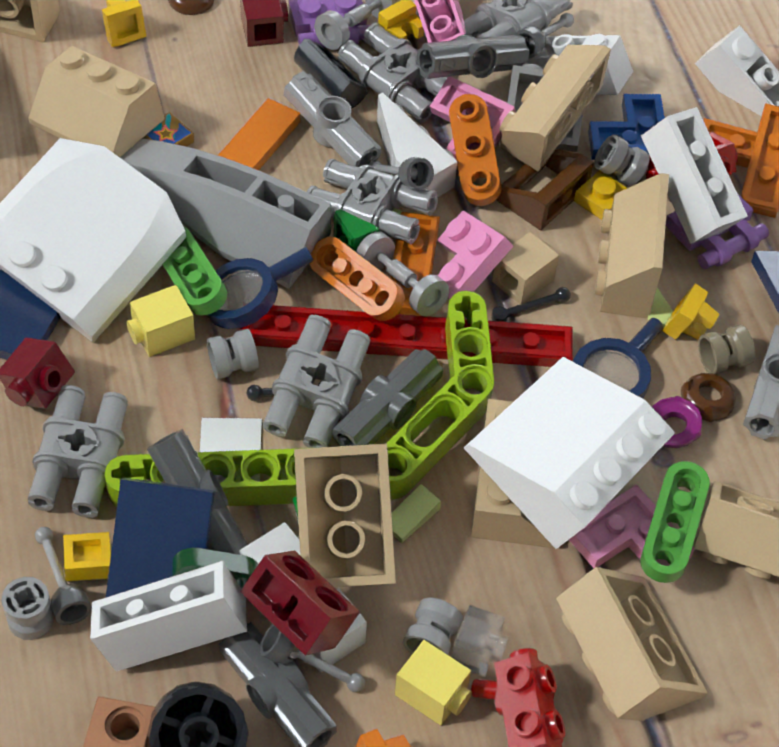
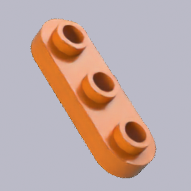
M464 94L457 97L449 108L460 183L467 201L473 205L486 206L493 203L499 197L502 188L491 122L485 101L478 95ZM466 108L475 109L470 115L462 114ZM477 142L481 144L476 150L468 149L471 143ZM478 178L487 179L486 183L482 186L474 185V181Z
M326 237L316 243L311 253L314 261L310 263L314 272L376 320L387 321L400 312L405 300L404 291L400 285L338 238Z

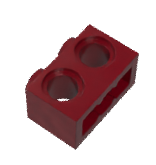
M295 550L264 555L240 591L305 656L336 648L360 613L357 608Z

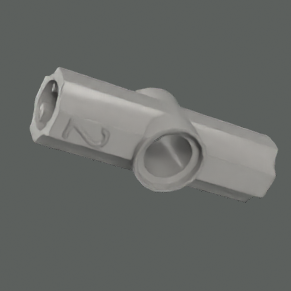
M305 71L293 76L292 80L284 88V96L313 126V137L318 143L326 147H333L348 165L360 167L380 157L382 148L351 117V106L345 99L331 96L311 74H306Z
M776 325L773 330L743 425L749 429L751 435L762 439L779 436V325Z

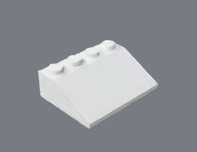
M562 357L471 440L464 449L552 546L557 549L585 528L675 432L646 400Z

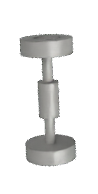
M365 0L366 4H361L347 12L344 18L336 11H326L316 18L314 24L315 33L319 41L326 48L336 50L349 40V27H353L369 18L371 13L378 18L380 11L400 0Z
M374 232L365 237L356 252L379 270L387 266V272L406 288L413 287L409 298L412 309L421 316H430L444 305L449 295V285L435 274H431L418 282L417 275L399 260H391L395 250V244L391 238L383 232Z

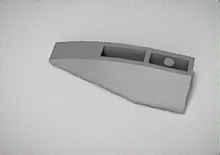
M149 139L139 140L120 157L166 191L182 225L188 228L193 235L217 254L230 261L253 258L263 261L270 267L304 247H307L311 254L318 241L331 235V203L264 172L230 159L190 147ZM306 266L282 278L277 283L290 289Z

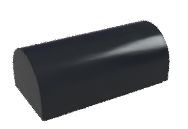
M305 38L296 49L294 55L295 63L306 74H311L331 96L345 99L350 104L351 109L356 107L369 93L368 89L326 47L309 38Z

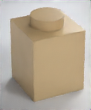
M528 232L512 244L513 248L494 268L492 282L519 304L525 303L555 280L559 254L555 252L553 247L549 243L541 241L532 232Z

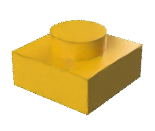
M599 170L576 191L574 202L602 220L604 209H612L615 194L627 188Z
M109 532L63 535L65 581L108 578L111 558Z

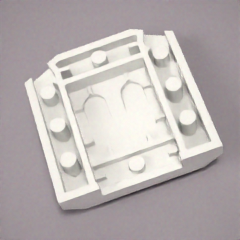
M60 138L0 203V270L2 269L56 310L62 320L93 343L187 237L185 229L166 191L105 146Z

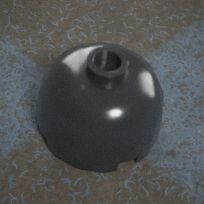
M199 681L177 685L163 695L152 711L148 729L150 747H246L249 735L244 712L234 697L215 684Z

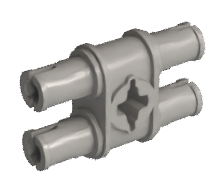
M493 0L490 3L479 5L475 14L464 20L466 35L474 38L515 35L516 32L528 26H535L543 30L549 26L553 18L571 9L573 3L569 2L570 0Z
M375 22L365 31L363 41L380 53L379 56L373 57L360 48L353 40H348L341 46L338 52V60L354 70L365 87H371L378 94L383 92L392 102L399 104L408 114L415 118L418 123H424L432 115L430 109L432 102L418 93L416 89L424 88L436 96L448 77L427 79L421 76L419 66L416 63L417 50L412 47L408 39H398L385 30L378 22Z
M329 159L324 167V182L346 188L347 190L341 195L316 186H310L307 190V193L331 203V218L333 220L335 211L341 209L377 226L380 232L387 236L406 241L409 244L414 243L420 231L419 220L393 212V209L404 207L430 216L435 211L438 203L436 191L410 189L400 181L398 174L393 176L374 170L373 166L368 164L357 167L335 159Z
M309 315L297 344L288 348L286 352L287 360L281 374L272 384V392L275 396L263 422L264 430L273 435L283 437L289 429L298 406L301 405L314 410L315 412L303 440L304 445L308 448L328 447L333 435V428L338 424V421L343 420L349 414L348 405L356 386L362 381L360 367L371 341L367 334L358 330H349L337 359L321 355L320 353L330 331L331 323L319 315ZM315 379L322 381L319 386L313 384Z
M72 385L61 387L54 414L43 424L42 430L44 435L39 452L34 454L32 463L36 473L28 495V503L31 507L42 511L52 510L61 479L65 477L79 480L72 503L73 512L86 518H93L98 515L105 485H107L104 475L106 466L112 459L117 457L118 450L123 446L125 440L121 427L128 406V400L124 395L116 392L105 393L96 423L79 421L86 397L85 392L81 388Z

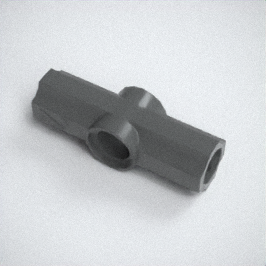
M464 34L452 41L424 43L422 48L417 50L416 63L419 66L421 76L427 79L469 74L476 78H485L493 72L512 70L513 65L522 66L528 63L529 49L525 43V38L518 34L474 38Z
M415 349L387 377L379 375L373 379L364 390L360 403L333 428V438L339 446L375 444L390 428L393 430L400 429L413 414L417 401L443 376V368L438 363L436 356L426 349Z
M181 429L173 432L149 446L147 451L166 484L215 490L208 550L240 555V550L247 546L248 543L227 508L229 505L219 481L211 470L206 471L198 457L197 451L193 448L184 430Z
M252 622L247 623V632L224 638L219 643V651L246 683L245 686L249 697L262 715L267 719L273 717L296 747H324L327 745L331 737L337 733V725L309 692L308 683L298 666L293 661L280 664L261 656L260 645L264 636Z

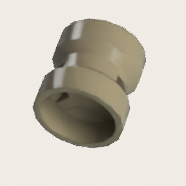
M744 325L729 327L722 334L710 332L699 337V356L708 373L718 374L725 372L728 366L734 365L740 368L754 362V343L748 329Z

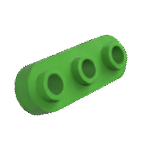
M184 227L187 237L162 265L173 283L177 285L190 310L197 315H208L216 312L223 306L228 292L189 229Z
M682 461L670 466L661 487L640 558L641 567L645 574L657 582L670 583L678 580L683 575L689 561L710 486L707 472L693 462ZM678 487H686L691 492L681 491ZM667 523H676L680 528L670 527ZM656 560H666L670 565H661Z

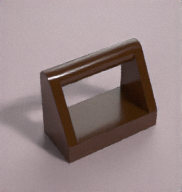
M555 150L542 169L546 166L558 175L538 193L520 189L539 173L529 165L524 164L501 184V193L496 200L541 231L574 201L576 191L591 178L594 162L580 153Z

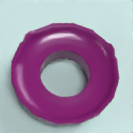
M680 396L662 399L652 406L664 421L671 417H678L686 423L685 430L679 434H674L663 445L664 447L678 449L688 446L700 438L702 417L699 409L692 402Z

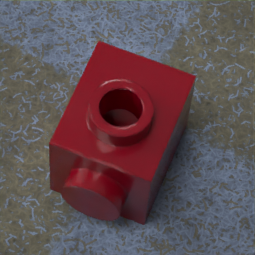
M240 0L241 20L247 47L284 43V22H288L286 0Z
M25 338L1 366L0 381L6 388V396L15 404L22 407L27 405L46 409L58 395L61 387L65 386L74 375L75 370L56 342Z

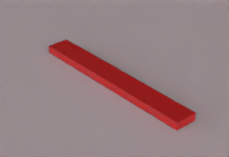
M273 305L268 313L258 321L240 328V330H250L255 346L290 348L292 345L297 344L309 315H319L331 323V328L322 351L339 352L348 331L358 330L367 334L371 339L366 354L408 357L415 349H426L436 356V359L448 360L445 333L446 317L397 314L390 320L379 321L362 311ZM464 319V328L470 327L467 319ZM488 321L492 363L552 367L562 357L573 361L572 326ZM462 352V354L469 357L477 356L472 352Z

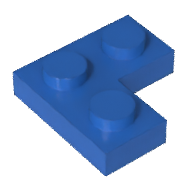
M623 94L621 105L624 122L590 121L588 137L591 160H595L600 146L611 135H618L628 142L629 147H639L648 153L641 135L665 118L661 94Z

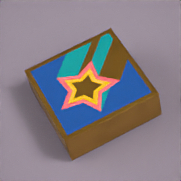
M170 112L164 115L165 119L142 138L185 147L194 143V133Z

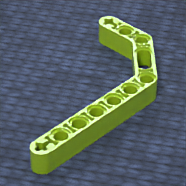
M473 291L458 292L449 301L445 333L450 380L386 443L388 468H395L403 473L396 477L389 476L391 500L402 498L486 413L488 399L492 397L494 373L486 304L484 299ZM464 318H467L470 327L464 328ZM462 352H472L477 356L469 357L462 354ZM465 389H476L480 391L481 394H470L466 392ZM447 416L454 420V423L430 446L419 447L413 443L419 434L437 417ZM305 448L197 452L206 471L211 470L214 475H221L226 478L220 485L227 497L228 506L293 504L292 498L297 496L294 449ZM150 454L118 456L108 463L104 473L109 499L116 507L118 504L120 480L122 478L145 481L146 479H151L152 482L162 483L164 480ZM259 473L267 474L271 477L263 482L251 479L252 476Z

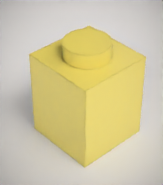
M177 285L130 302L132 319L127 321L130 336L135 344L142 343L149 357L195 340L193 313Z
M423 640L397 673L395 696L442 726L451 712L456 716L459 715L468 703L472 691L468 689L471 670Z

